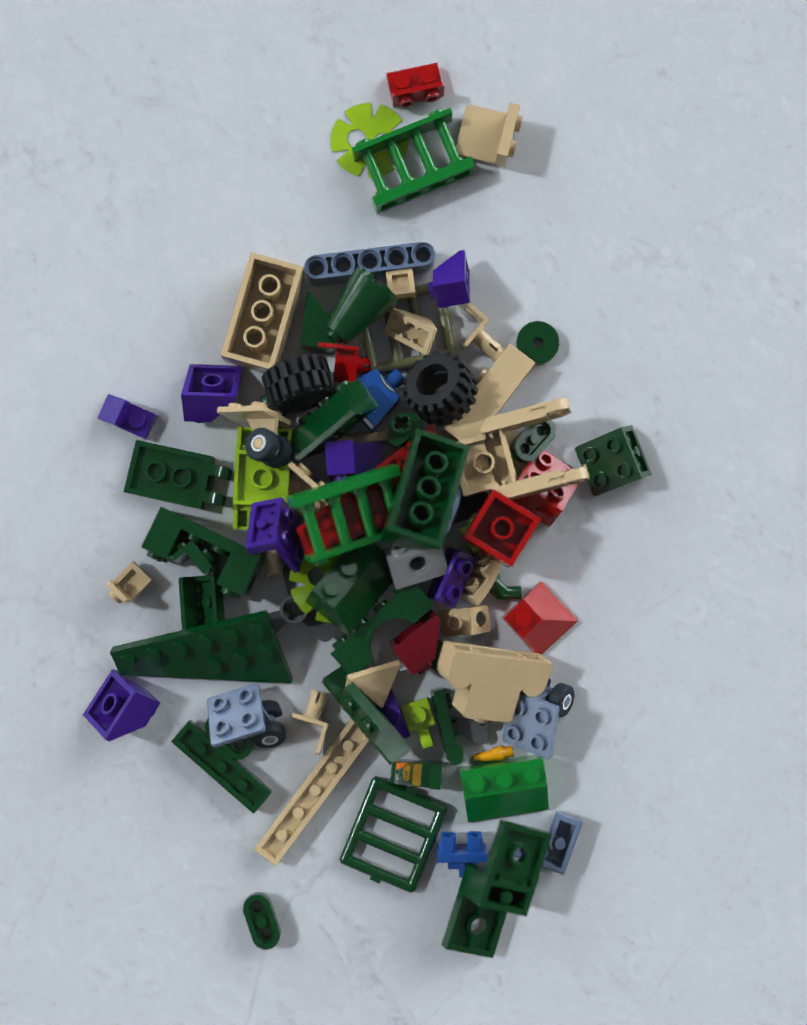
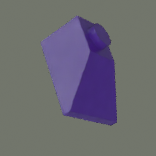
M190 364L181 393L184 421L196 423L212 422L220 415L217 413L218 407H228L229 403H235L243 367Z
M112 669L83 716L105 740L110 742L145 727L155 714L160 702L148 690Z

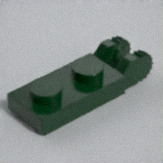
M441 687L431 689L430 694L446 760H449L451 764L459 765L463 762L464 752L463 748L455 741V736L459 735L455 719H450L448 710L452 708L449 692L444 693V689Z

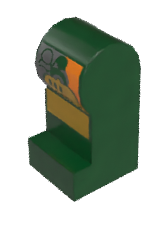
M399 759L391 765L390 783L440 790L442 761Z

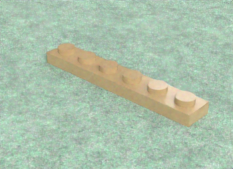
M350 719L254 848L256 852L274 866L278 864L368 743L369 739L352 719Z

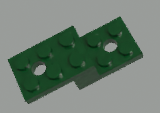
M500 819L486 867L468 863L466 865L441 944L445 949L489 958L494 957L507 913L527 917L552 837L551 833ZM522 848L521 857L514 861L515 851ZM480 918L479 927L471 931L472 923Z

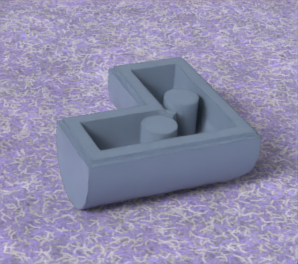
M560 811L555 812L549 829L552 837L544 859L543 868L564 875L583 823L580 819ZM522 848L515 851L514 856L517 858L521 857Z

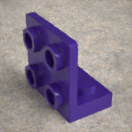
M282 497L252 503L245 549L249 554L276 550L293 573L300 572L304 553L296 528L303 523L298 520L293 509L287 505Z

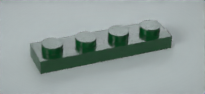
M189 720L172 739L171 742L253 814L273 792L237 759L231 758L219 746L213 747L207 733L192 720Z

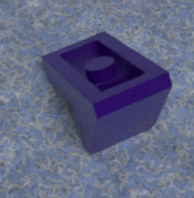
M108 394L97 418L147 440L157 415L133 405L125 399Z

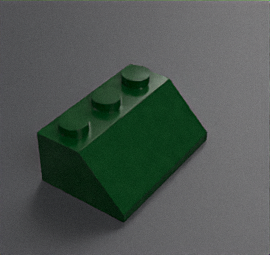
M349 380L344 381L335 388L337 392L332 397L327 396L317 403L318 409L315 412H308L298 420L300 424L292 430L294 457L297 462L323 453L325 451V442L338 441L379 407L361 380L353 382Z
M371 543L344 552L313 588L305 602L349 636L393 582L383 549L377 544Z

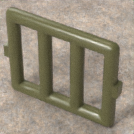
M428 283L415 286L416 297L403 298L408 299L411 313L422 316L418 296L430 294ZM435 298L445 350H440L439 352L442 354L443 351H449L450 354L454 353L457 355L451 327L454 324L452 313H448L447 307L438 308ZM391 311L384 315L386 324ZM370 327L358 335L360 344H363L365 357L372 362V365H367V367L371 368L370 371L377 369L380 373H386L395 369L410 368L415 366L414 363L417 360L421 361L424 354L419 352V355L403 358L401 343L388 336L393 360L377 363Z

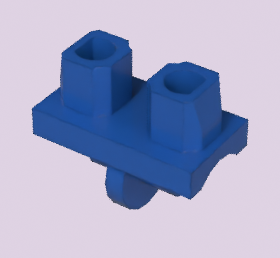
M480 831L467 832V844H456L455 832H441L439 844H436L437 863H448V869H459V878H463L467 863L476 865V863L487 862L486 843L483 842Z

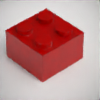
M493 489L488 494L461 539L503 566L510 568L516 562L541 518Z

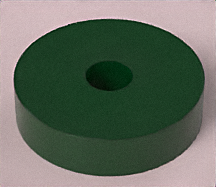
M530 322L518 333L516 348L533 360L535 365H543L551 361L559 349V336L556 330L546 322ZM539 339L542 342V346L535 347L533 340Z

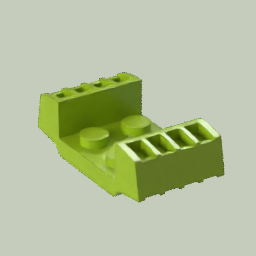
M238 426L233 492L234 530H248L252 503L282 497L288 505L286 496H289L291 469L287 465L291 462V458L281 468H271L263 462L250 458L245 450V442L248 435L253 431L251 427ZM278 428L277 434L289 440L292 446V454H294L293 429Z

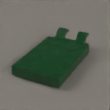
M136 440L123 492L201 510L204 509L205 502L224 507L227 496L212 492L214 479L217 477L231 481L233 470L214 465L215 457Z

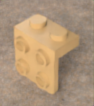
M509 103L507 113L475 105H467L456 144L460 157H472L475 161L505 167L507 158H513L517 141L512 140L514 131H520L523 116L518 115L520 105Z

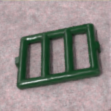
M378 776L373 777L340 855V863L369 875L370 880L380 884L383 881L407 892H414L447 814V806L417 793V789L407 785L404 788ZM379 789L435 812L429 828L373 805ZM368 816H373L425 838L419 853L363 831ZM358 841L413 863L414 866L409 878H403L353 857L352 855Z

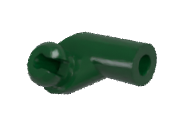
M498 574L489 592L498 600L522 599L521 586H506L500 580V575Z

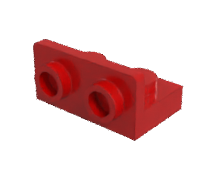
M438 63L386 73L393 107L407 108L416 102L425 101L430 103L439 100L440 97H444L445 86L441 80Z

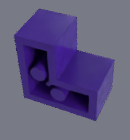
M353 440L325 442L327 476L331 481H337L372 470L383 462L381 441L353 443Z

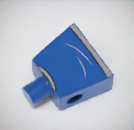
M374 369L356 379V381L361 380L379 405L377 409L362 420L371 433L376 431L401 401L400 396L395 390L403 384L404 377L397 369L393 370L385 378L377 369Z

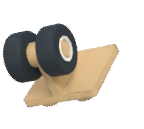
M252 402L251 406L229 403L228 407H218V414L245 427L252 428L253 431L248 435L245 442V450L250 458L263 462L271 468H281L289 462L292 455L291 443L285 437L277 434L278 427L291 426V420L282 416V412L271 410L267 404L261 402Z

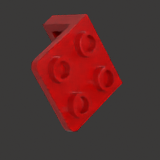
M543 450L536 459L527 463L516 481L557 470L564 472L573 468ZM579 483L512 501L541 518L540 522L550 527L565 508Z

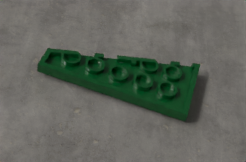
M267 610L113 646L110 651L120 675L292 683L293 680L291 670Z

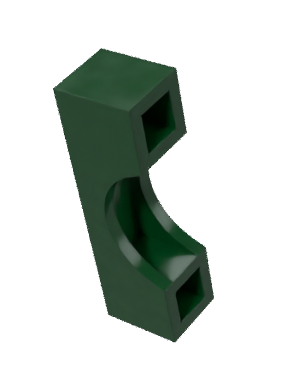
M416 584L398 590L395 589L393 592L396 596L389 602L383 599L373 608L376 613L369 620L364 617L349 638L343 635L332 645L335 650L331 655L348 675L363 670L373 661L371 638L381 623L395 618L415 623L435 606Z

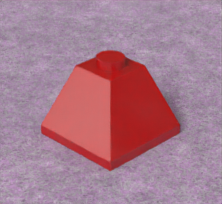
M541 581L501 617L533 653L541 655L578 622Z

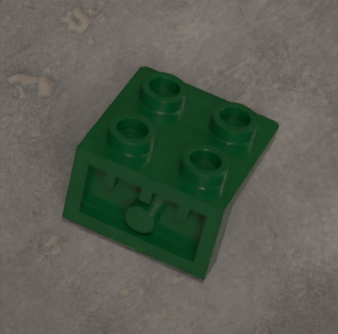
M632 425L620 427L575 447L581 467L586 464L590 478L587 482L595 497L652 475Z

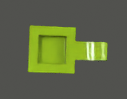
M427 697L402 705L401 708L409 732L418 731L423 749L433 746L428 726L434 725L435 721Z

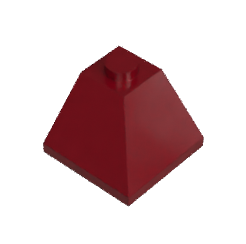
M432 609L389 641L392 650L412 676L417 672L419 675L425 673L432 667L433 664L431 662L435 659L440 618Z

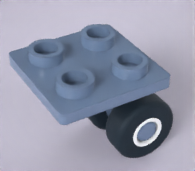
M550 678L545 690L536 697H529L520 692L511 722H505L502 737L503 742L545 759L552 757L558 717H564L569 713L575 696L574 689L570 685L558 683L554 688H551Z
M258 683L207 699L210 740L213 747L253 736L254 744L261 748L277 747L285 741V727L275 719L282 716L281 707L274 700L262 701Z

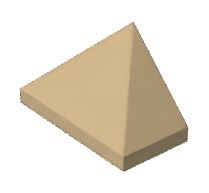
M397 308L391 310L384 330V334L424 355H429L437 332V328L430 318Z
M399 660L349 674L347 675L345 687L354 682L370 703L383 708L398 678L401 663Z

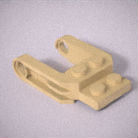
M568 398L554 399L488 417L485 419L477 436L457 441L470 446L460 481L464 497L494 489L508 499L516 500L590 479L585 464L580 468L564 472L557 470L516 481V473L504 433L570 414L571 408Z

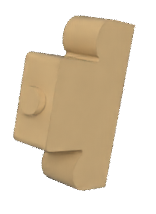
M444 641L437 669L439 674L456 688L452 705L465 718L473 719L480 723H488V720L511 722L520 691L529 697L540 695L546 688L553 663L538 653Z

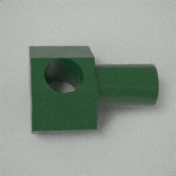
M400 413L393 417L392 422L388 425L387 442L390 446L400 449L412 439L417 428L422 429V421L418 413Z

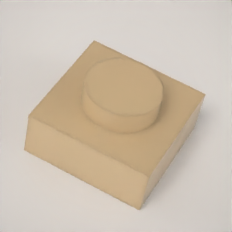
M412 268L386 271L387 286L397 299L416 297Z

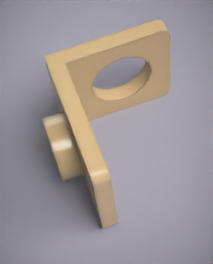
M487 605L447 609L440 612L444 637L475 635L490 632L491 630ZM478 612H480L483 617V624L481 627L478 626L476 621V616Z

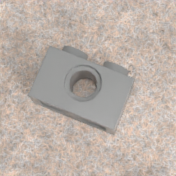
M393 544L390 548L384 549L390 575L396 590L443 576L448 569L443 547L440 550L406 549ZM415 557H420L416 561H411Z

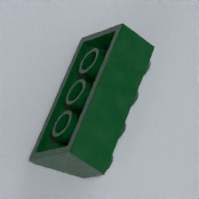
M417 428L410 440L380 540L406 549L440 550L442 548L470 446Z

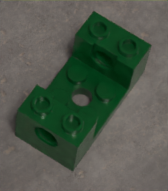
M160 507L141 546L148 550L146 554L148 557L167 563L171 559L170 557L175 554L173 549L183 541L190 539L205 546L209 542L213 544L211 550L229 557L216 583L223 587L221 592L233 598L250 595L265 564L264 555L260 553L249 554L245 546L173 511Z

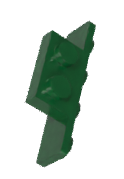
M339 667L323 678V685L388 764L392 765L410 751V745L380 709L370 703L354 682L345 687L348 674L342 667Z

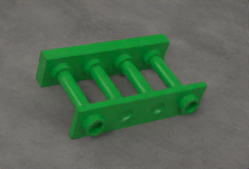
M442 108L436 109L424 119L372 140L368 138L357 142L355 147H352L354 161L364 159L377 190L376 195L372 197L376 214L474 175L475 164L472 157L466 159L460 157L447 127V124L452 122L453 112L451 108L446 110ZM436 128L451 161L449 166L441 169L435 166L422 135ZM411 138L426 170L425 175L417 179L411 177L398 146L399 143ZM387 148L402 181L400 186L392 189L386 186L373 155Z
M388 464L286 496L290 508H298L299 512L302 511L314 550L313 553L304 555L305 561L314 563L315 566L331 562L330 557L380 541L383 530L377 531L365 491L368 490V485L377 483L378 487L381 486L389 513L394 496L391 483L394 482L393 477L401 475L398 464ZM349 491L356 497L366 532L365 536L353 540L350 538L340 504L341 494ZM325 500V503H329L340 544L328 548L324 547L313 511L315 507L314 502Z

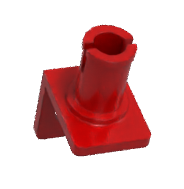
M318 342V347L336 349L333 377L335 382H344L346 380L353 382L356 381V373L367 374L370 372L371 368L364 367V364L372 365V362L367 357H358L359 347Z

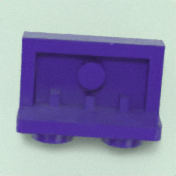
M448 547L445 553L448 569L445 575L434 578L426 596L455 609L477 558L459 549L456 550Z

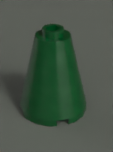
M357 267L352 272L325 326L328 330L326 335L336 344L341 342L344 344L349 343L391 311L398 302L394 293L383 282L381 284L373 280L375 276L363 268Z

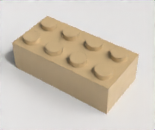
M253 252L250 253L220 355L225 362L265 372L281 361L306 276L303 266Z

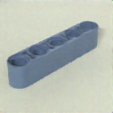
M416 242L310 256L304 264V270L308 281L315 286L346 283L357 267L372 273L375 276L373 279L386 278V271L412 268L413 274L425 273L434 266L435 250L427 242ZM420 253H426L430 256V259L426 262H420L416 259V256ZM394 256H399L404 260L398 266L391 264L389 261ZM373 259L377 262V265L372 269H367L363 266L366 260ZM340 263H348L351 266L346 272L337 270V266ZM315 266L324 268L323 273L320 275H312L310 271Z

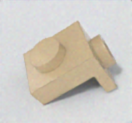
M132 561L113 581H109L106 586L110 589L109 595L119 604L122 602L131 604L153 582V579L135 561Z

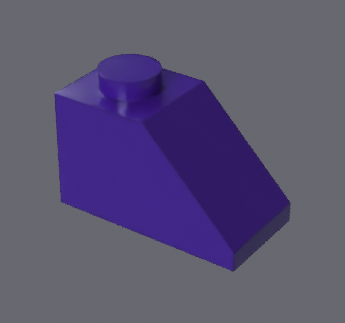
M465 250L458 251L433 270V282H429L428 286L431 299L436 298L438 308L470 303V271Z

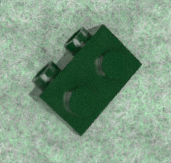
M183 541L173 549L175 554L170 557L173 562L182 564L191 558L200 571L206 575L215 574L220 570V567L217 565L220 560L214 551L194 541Z
M221 574L180 577L178 579L182 630L225 620L223 592H221L222 586L216 584Z

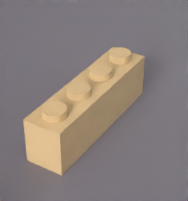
M510 343L505 349L500 347L491 359L495 363L489 371L484 368L476 378L479 384L476 386L478 394L474 395L476 398L475 404L470 405L469 408L471 410L468 414L464 413L461 420L457 421L455 419L453 424L446 425L443 433L454 441L477 436L485 419L499 413L532 370L535 362Z

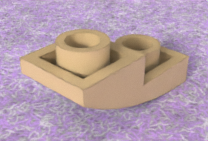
M481 551L475 556L477 560L472 569L474 574L468 578L460 597L463 601L477 606L480 605L490 591L502 565Z

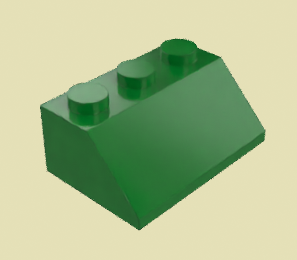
M538 755L459 767L468 822L549 809L548 785L543 758Z

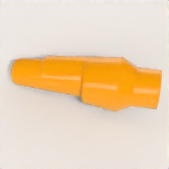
M500 745L492 748V750L474 754L473 760L475 762L504 761L506 758L514 756V749L512 745L506 747Z

